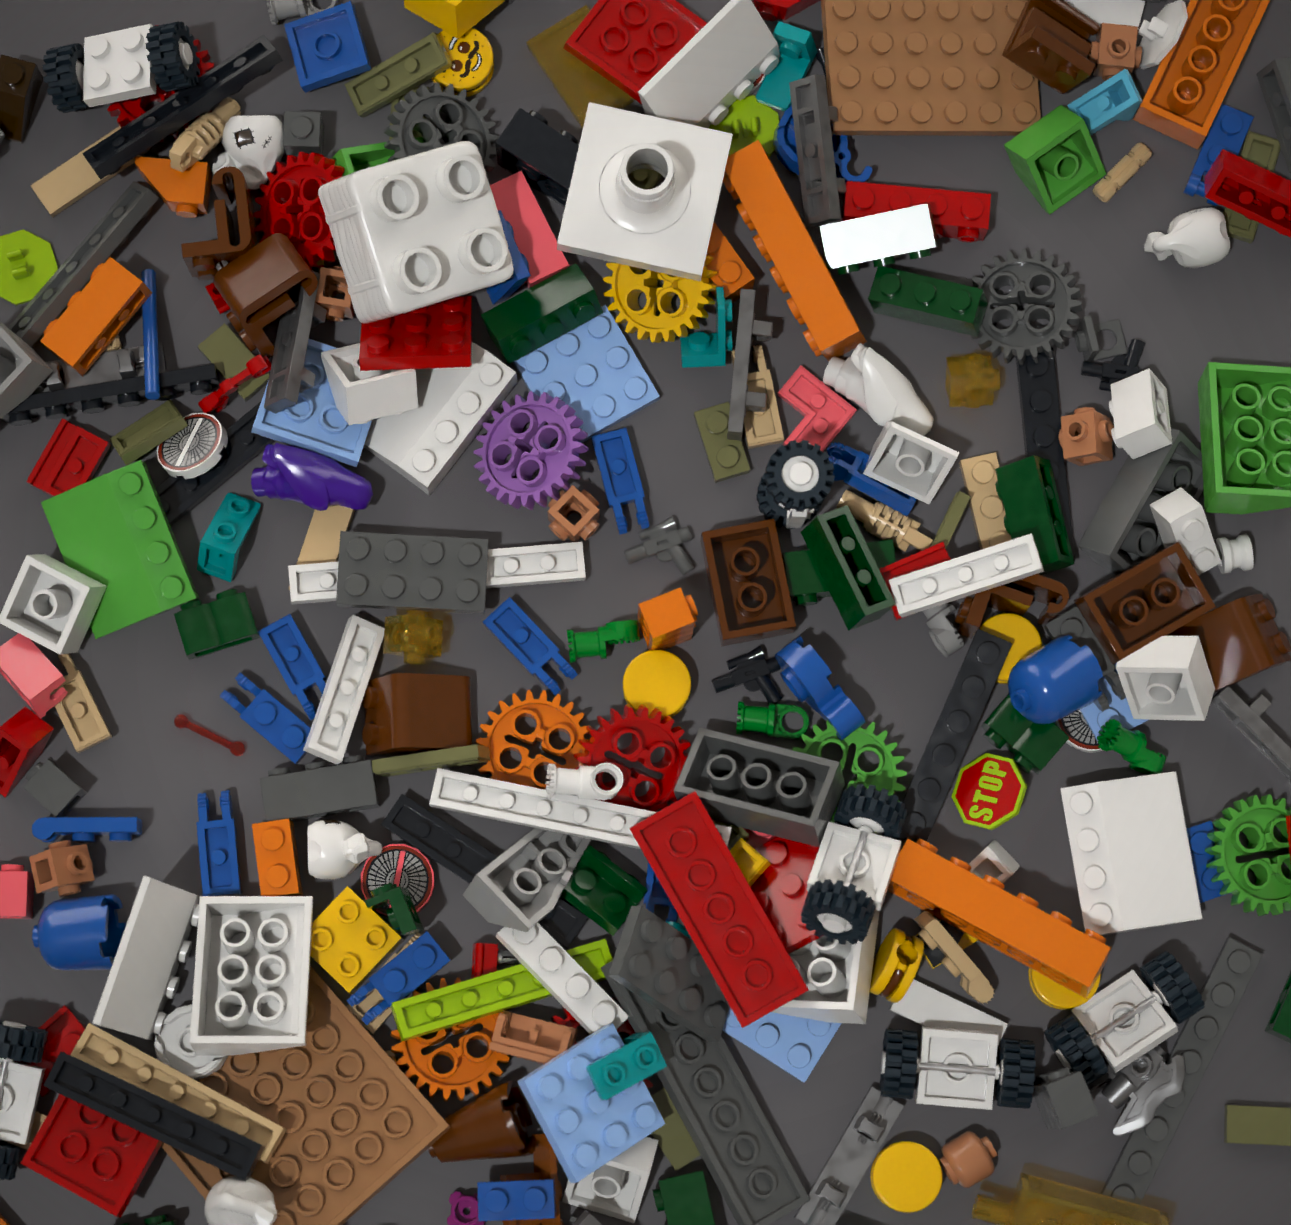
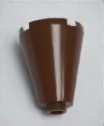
M511 1080L504 1082L444 1118L451 1128L428 1148L430 1155L433 1158L437 1157L441 1163L522 1157L533 1154L536 1145L535 1136L528 1138L527 1126L532 1125V1119L519 1088H511L513 1084Z

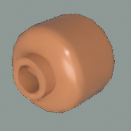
M967 1131L943 1146V1157L939 1159V1162L953 1185L959 1183L964 1188H970L994 1173L995 1167L992 1159L998 1155L987 1136L980 1139L974 1132Z

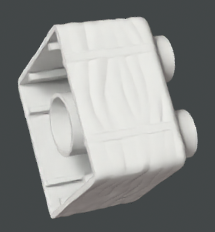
M460 141L362 169L332 180L318 189V196L334 240L336 253L348 285L353 308L361 323H371L488 288L505 282L513 275L512 257L508 249L502 222L486 176L481 155L474 143Z

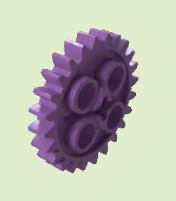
M529 391L527 401L519 394H516L515 405L512 406L504 400L502 402L504 412L500 414L497 411H491L495 421L492 424L488 422L482 423L488 432L486 435L476 437L478 441L483 443V448L474 450L473 454L483 459L476 463L474 467L483 473L479 477V481L488 486L486 489L488 493L505 505L509 502V505L515 509H519L522 505L529 510H533L535 501L540 506L547 507L548 496L558 501L560 499L558 490L563 488L567 491L570 488L567 482L569 478L580 479L579 474L574 470L576 466H586V462L579 458V454L589 451V448L579 442L585 439L588 434L579 428L584 422L574 415L576 411L568 404L565 405V402L557 396L553 399L549 394L543 392L539 397L534 392ZM530 422L529 428L522 433L524 426ZM558 437L556 445L550 448L551 442ZM512 453L510 460L504 464L505 458ZM540 468L538 476L532 480L533 473Z

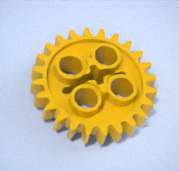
M706 256L701 282L650 270L643 273L641 268L618 263H606L605 266L613 271L612 276L603 278L604 282L612 284V289L603 293L606 297L614 298V302L609 305L608 311H619L620 313L616 317L615 322H628L625 332L635 333L638 331L637 339L647 340L650 336L651 342L661 343L662 338H664L665 342H675V333L678 337H688L687 327L690 329L700 328L696 317H709L708 313L703 309L704 305L715 304V301L708 297V291H714L718 286L709 283V278L718 273L715 270H707L706 267L713 260V257ZM658 280H663V287H657ZM641 292L645 293L647 299L643 309H640L638 305V297ZM677 294L680 298V307L674 312L671 307V300ZM657 310L660 311L659 316L656 315Z

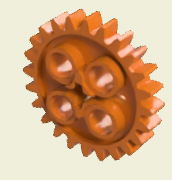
M527 690L525 701H521L514 693L512 694L513 705L509 707L505 702L499 701L502 712L499 715L492 711L488 712V716L493 722L492 725H480V729L487 734V738H477L476 744L489 747L490 760L479 769L480 774L491 773L490 779L546 790V784L538 782L534 777L538 767L555 764L556 768L575 769L583 765L573 756L576 753H584L585 748L578 743L579 739H584V736L589 734L586 730L587 726L580 727L579 725L585 715L582 712L572 716L573 702L568 703L565 707L560 706V694H557L553 701L550 702L547 701L546 690L541 692L539 699H534L531 690ZM522 717H530L537 723L536 729L529 735H522L515 728L518 720ZM561 731L569 735L571 741L568 747L558 750L550 745V737L555 732ZM507 735L513 736L530 746H534L537 741L541 742L544 752L565 759L566 764L560 765L541 754H537L535 759H532L527 748L509 743L505 740V737ZM511 750L518 752L522 757L518 767L507 769L502 766L501 757L505 752Z
M457 977L454 984L461 982L460 978ZM441 978L440 988L448 986L446 980ZM429 982L426 983V992L435 990ZM414 991L412 993V996L419 995L420 993ZM499 1013L439 1030L432 1039L416 1037L395 1044L391 1047L392 1052L403 1053V1056L396 1061V1065L398 1067L408 1066L409 1069L405 1075L408 1079L414 1076L418 1078L415 1086L418 1090L425 1084L430 1086L429 1098H432L437 1090H442L444 1101H448L451 1091H456L459 1100L463 1101L465 1089L468 1088L475 1097L478 1096V1084L480 1082L487 1088L492 1087V1082L489 1078L490 1073L498 1077L502 1076L503 1072L496 1065L497 1062L508 1063L510 1060L506 1054L489 1049ZM476 1024L483 1025L482 1030L461 1037L456 1048H453L448 1043L427 1055L421 1054L422 1049L443 1042L447 1031H451L453 1035H458ZM398 1029L391 1031L392 1037L401 1040ZM471 1040L483 1041L488 1049L486 1055L481 1058L470 1056L466 1046ZM439 1055L448 1056L453 1062L452 1070L445 1074L436 1072L432 1067L433 1059Z

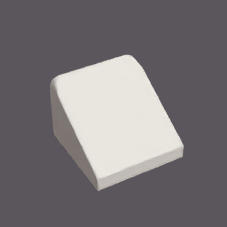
M993 840L968 864L972 867L971 873L982 879L985 875H989L1002 883L1020 867L1016 860L996 840Z

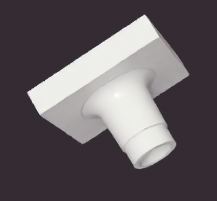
M589 102L558 236L557 250L701 282L733 134ZM638 169H651L660 173L665 180L656 188L641 189L635 186L627 175Z

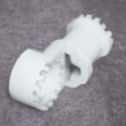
M600 763L597 766L581 765L579 769L556 768L555 764H548L546 779H550V781H546L547 797H554L555 794L577 795L578 799L607 800L616 796L623 786V773L612 763ZM600 772H608L613 775L616 782L615 788L608 791L600 789L595 781L596 775Z

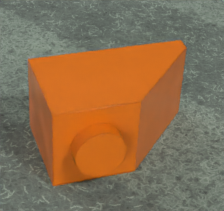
M135 157V165L141 176L172 212H176V215L185 218H196L198 214H208L212 171L208 162L197 161L184 172H180L171 168V159Z

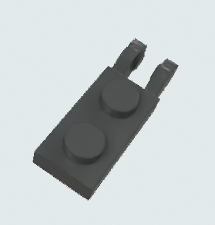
M1077 606L1044 625V629L1051 640L1059 636L1070 635L1073 637L1071 641L1080 648L1087 645L1097 658L1103 677L1106 678L1114 694L1120 700L1126 698L1120 678L1114 671L1116 669ZM1102 692L1101 697L1094 702L1101 712L1109 708L1108 699Z

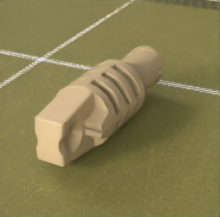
M226 97L212 112L200 115L183 131L169 151L171 168L184 172L198 160H202L222 140L225 124L230 117L241 115L239 103L232 98Z
M847 489L836 506L838 509L848 505L853 517L864 523L865 531L882 540L893 539V545L906 552L909 545L922 551L929 548L933 542V539L917 531L921 523L883 503L876 502V504H873Z

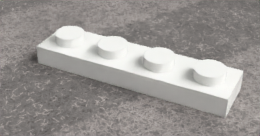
M1031 533L890 579L889 583L898 613L902 618L1044 572Z
M355 615L348 618L303 751L334 764L342 762L386 631L385 628Z
M539 923L527 932L503 927L496 934L495 937L590 1035L607 1024H614L615 1028L618 1029L628 1019L629 1015Z

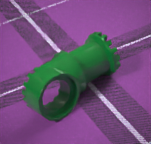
M638 620L606 623L605 626H599L596 631L574 633L572 629L567 630L568 643H572L568 644L569 648H572L569 649L570 663L576 662L577 658L600 656L601 659H607L606 644L612 645L613 643L618 644V642L624 644L623 640L626 643L640 641Z
M738 701L737 714L741 716H737V720L741 721H737L736 734L742 735L744 731L764 732L768 737L796 740L801 738L802 734L805 735L808 730L809 716L801 707L785 704H769L768 707L746 706L744 702ZM788 713H798L802 717L804 724L800 731L790 733L783 728L782 719Z
M1109 719V722L1106 721L1105 726H1101L1103 731L1099 730L1098 733L1101 736H1097V740H1099L1097 743L1100 749L1106 752L1113 750L1121 754L1123 760L1130 762L1129 767L1146 775L1162 773L1167 757L1146 748L1147 739L1145 733L1139 730L1130 731L1122 727L1121 722L1115 719Z

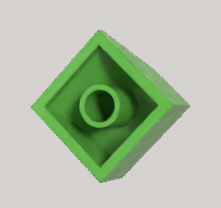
M1062 105L1004 144L1016 174L1049 215L1106 175L1084 119Z

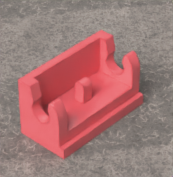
M19 633L0 646V674L40 719L43 718L48 710L66 697L68 692L64 687L50 695L52 691L59 688L66 681L64 676L31 639Z

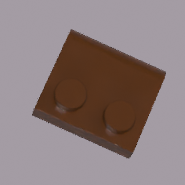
M1027 0L1003 51V57L1063 95L1091 76L1096 64L1087 59V55L1092 47V44L1087 42L1090 34L1095 35L1098 33L1100 24L1064 0Z
M235 167L219 169L212 179V186L218 200H214L218 239L181 244L182 256L191 276L198 277L199 280H214V276L218 272L216 268L218 262L223 268L224 266L221 261H227L229 264L258 244L255 231V217H253V198L243 173ZM233 194L236 197L240 244L237 246L234 222L227 206L231 205Z
M282 233L269 236L248 252L221 268L214 276L215 287L231 309V312L226 314L227 318L239 333L251 352L258 349L263 357L267 355L268 359L274 354V346L262 328L295 306L286 291L299 282L306 293L311 296L318 284L316 275L289 238Z
M1035 574L965 597L959 606L954 622L960 624L958 633L971 639L980 627L986 607L1004 613L1023 616L1030 608L1032 600L1047 605L1040 613L1036 623L1038 625H1045L1054 620L1065 608L1069 599V592L1061 582Z
M1262 593L1244 596L1195 618L1168 634V636H1199L1215 686L1214 693L1218 692L1219 689L1238 683L1266 669L1291 661L1288 653L1291 652L1290 643L1286 635L1278 631L1273 620L1276 618L1275 610L1271 602L1267 598H1263Z
M394 673L369 680L362 700V705L365 708V725L362 739L366 745V755L380 756L395 751L428 752L472 745L471 681L469 676Z

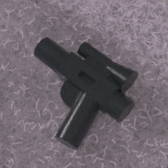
M1132 339L1126 356L1117 355L1112 359L1111 363L1104 362L1101 364L1083 361L1081 375L1097 377L1100 380L1108 381H1100L1099 390L1111 392L1110 384L1144 371L1137 366L1145 343L1138 339Z
M761 646L756 647L747 654L726 661L729 670L737 667V670L711 680L716 693L744 685L745 689L750 692L760 690L769 704H775L782 699L779 691L768 676L780 670L776 657L765 660Z

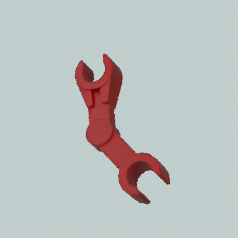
M259 354L246 363L247 368L221 382L219 384L220 388L217 391L212 392L199 401L198 404L202 412L210 414L215 409L219 413L226 407L229 399L228 396L239 388L238 386L250 378H259L270 372L271 362L267 355L262 357Z

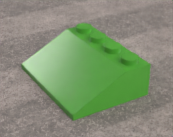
M1208 362L1198 381L1205 512L1241 515L1290 508L1291 367Z
M140 460L116 469L41 502L65 564L107 586L90 624L95 639L177 608L187 602L199 599L144 461Z

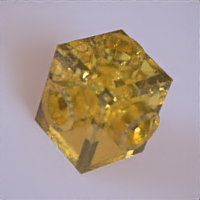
M971 353L965 356L946 357L945 389L949 407L965 406L967 408H978L993 405L994 391L1000 390L999 369H993L990 355Z
M407 610L405 615L385 617L383 653L404 657L403 663L415 665L426 664V658L441 657L443 620L428 618V612L422 610Z

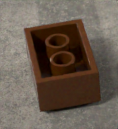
M769 519L702 532L700 541L721 646L794 633L796 623L775 520Z
M1179 542L1167 546L1074 600L1112 664L1117 663L1159 637L1170 634L1216 607Z

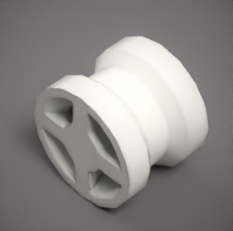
M1247 534L1239 535L1233 540H1228L1225 537L1216 539L1215 545L1222 562L1218 564V567L1222 574L1231 573L1233 569L1241 568L1243 571L1253 569V549Z

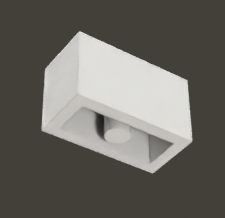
M1150 368L1110 384L1112 400L1109 401V409L1114 419V428L1111 429V435L1118 448H1123L1132 459H1136L1172 444L1167 388Z
M1180 487L1150 504L1164 547L1166 548L1179 542L1197 575L1222 563L1202 505L1183 488Z

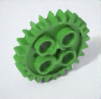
M827 720V730L822 731L817 725H813L816 736L812 739L802 734L801 738L806 744L805 748L793 747L792 749L793 751L822 758V750L826 745H839L843 750V757L839 762L842 771H844L850 744H855L856 752L852 764V773L857 775V780L850 781L848 787L853 785L856 788L857 784H864L865 788L868 789L869 785H874L877 791L881 792L882 788L888 790V796L893 795L894 791H905L906 789L905 786L896 783L897 778L907 775V771L896 769V765L904 760V756H892L891 752L898 746L897 742L888 745L884 743L888 735L886 730L878 736L873 734L875 730L874 722L869 724L866 729L860 726L846 738L840 740L836 735L837 732ZM873 752L878 756L880 763L875 771L865 772L859 768L858 759L862 753ZM836 806V809H835V811H834L833 817H832V819H831V822H832V823L835 822L834 816H835V813H836V810H837V806Z
M1269 794L1262 796L1260 800L1257 795L1247 797L1246 802L1243 799L1233 802L1234 808L1228 807L1222 810L1225 819L1219 818L1212 822L1219 831L1207 834V837L1215 842V846L1205 849L1206 853L1214 855V861L1206 864V868L1217 869L1218 872L1211 881L1223 882L1224 886L1219 894L1232 893L1233 896L1230 903L1232 906L1244 901L1243 911L1245 913L1252 912L1255 908L1258 916L1267 915L1269 911L1273 916L1282 914L1283 908L1286 911H1290V854L1244 863H1237L1235 858L1258 852L1264 853L1288 848L1285 816L1291 815V807L1285 809V798L1275 800L1273 803L1272 796ZM1274 826H1276L1282 834L1281 842L1277 841L1274 837ZM1240 832L1244 833L1248 839L1247 848L1243 847L1240 843ZM1282 863H1285L1290 870L1289 878H1286L1281 871ZM1249 868L1252 869L1256 875L1255 885H1253L1247 877V871Z

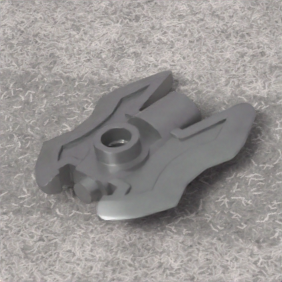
M1157 1045L1117 1073H1115L1103 1057L1108 1072L1087 1085L1089 1092L1109 1082L1101 1093L1117 1109L1129 1101L1113 1129L1115 1136L1120 1137L1144 1128L1152 1122L1156 1109L1165 1099L1181 1093L1185 1078V1063L1181 1055L1171 1058L1172 1062L1166 1065V1060L1163 1058L1166 1052Z

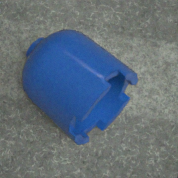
M1063 635L1021 659L1011 669L1007 683L1011 703L1014 708L1031 722L1050 724L1094 703L1101 697L1102 691H1098V680L1103 677V673L1097 658L1087 645L1080 648L1071 641L1072 636Z
M101 895L53 901L43 910L38 925L33 927L32 939L34 947L39 948L47 965L54 969L65 971L111 970L126 928V923H119L116 910L123 908L121 900L117 895Z

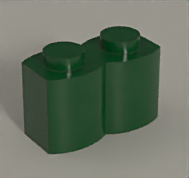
M230 589L216 595L217 600L202 604L201 600H194L180 606L181 611L175 613L174 616L186 656L189 660L260 638L245 592L238 593L237 589Z
M1009 694L982 725L986 730L984 737L996 748L1001 749L1004 746L1015 755L1012 759L1015 760L1017 766L1028 774L1031 770L1039 774L1069 739L1054 723L1036 724L1027 720L1014 708Z

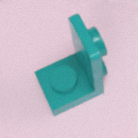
M778 21L773 35L779 46V62L774 70L765 76L757 92L756 99L759 103L785 112L792 105L789 83L805 78L815 58L817 48L811 32Z
M716 287V333L695 332L688 334L686 338L680 337L682 368L726 366V351H732V330L725 329V322H732V300H725L723 287Z
M233 493L226 494L200 541L197 563L198 571L228 582L232 581L237 571L240 547L260 512V503Z
M652 1032L631 1034L622 1039L624 1046L587 1065L586 1070L601 1100H607L667 1067Z

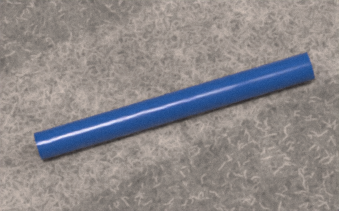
M145 269L141 272V281L152 292L142 305L145 397L149 400H155L160 397L156 272L152 269Z

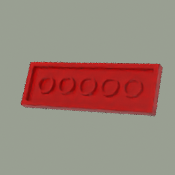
M696 791L629 828L742 1028L809 991Z

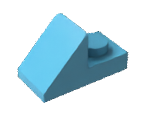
M1124 69L1071 102L1067 107L1070 111L1084 119L1090 135H1093L1115 120L1130 121L1142 103V99L1128 69Z

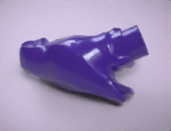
M279 443L275 445L268 444L265 447L262 460L267 466L255 468L251 476L252 489L257 497L268 496L270 499L295 501L319 511L327 510L328 506L334 505L364 510L370 504L373 496L371 482L344 468L334 459L296 446H287Z

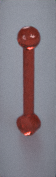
M179 714L174 718V725L177 728H187L230 749L234 756H241L245 752L243 743L239 741L231 742L188 721L187 716Z

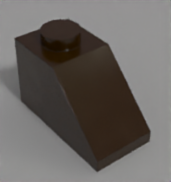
M1 54L0 129L5 134L3 139L23 144L43 82V76L35 63Z

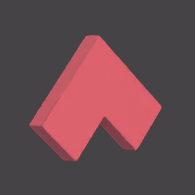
M801 365L778 392V396L804 416L802 421L784 441V446L790 441L796 440V442L801 443L802 440H806L813 446L815 443L821 446L820 450L824 453L857 412L856 408Z

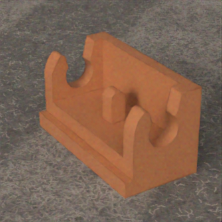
M504 1010L503 1013L498 1015L489 1049L498 1053L545 1064L574 1045L578 1029Z

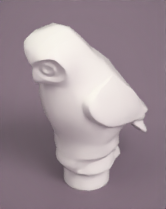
M859 343L851 357H848L846 361L835 356L830 359L824 372L823 383L834 387L835 391L855 402L878 425L885 426L886 422L892 421L923 436L931 431L934 418L917 396L912 384L886 358L875 352L871 347H865Z

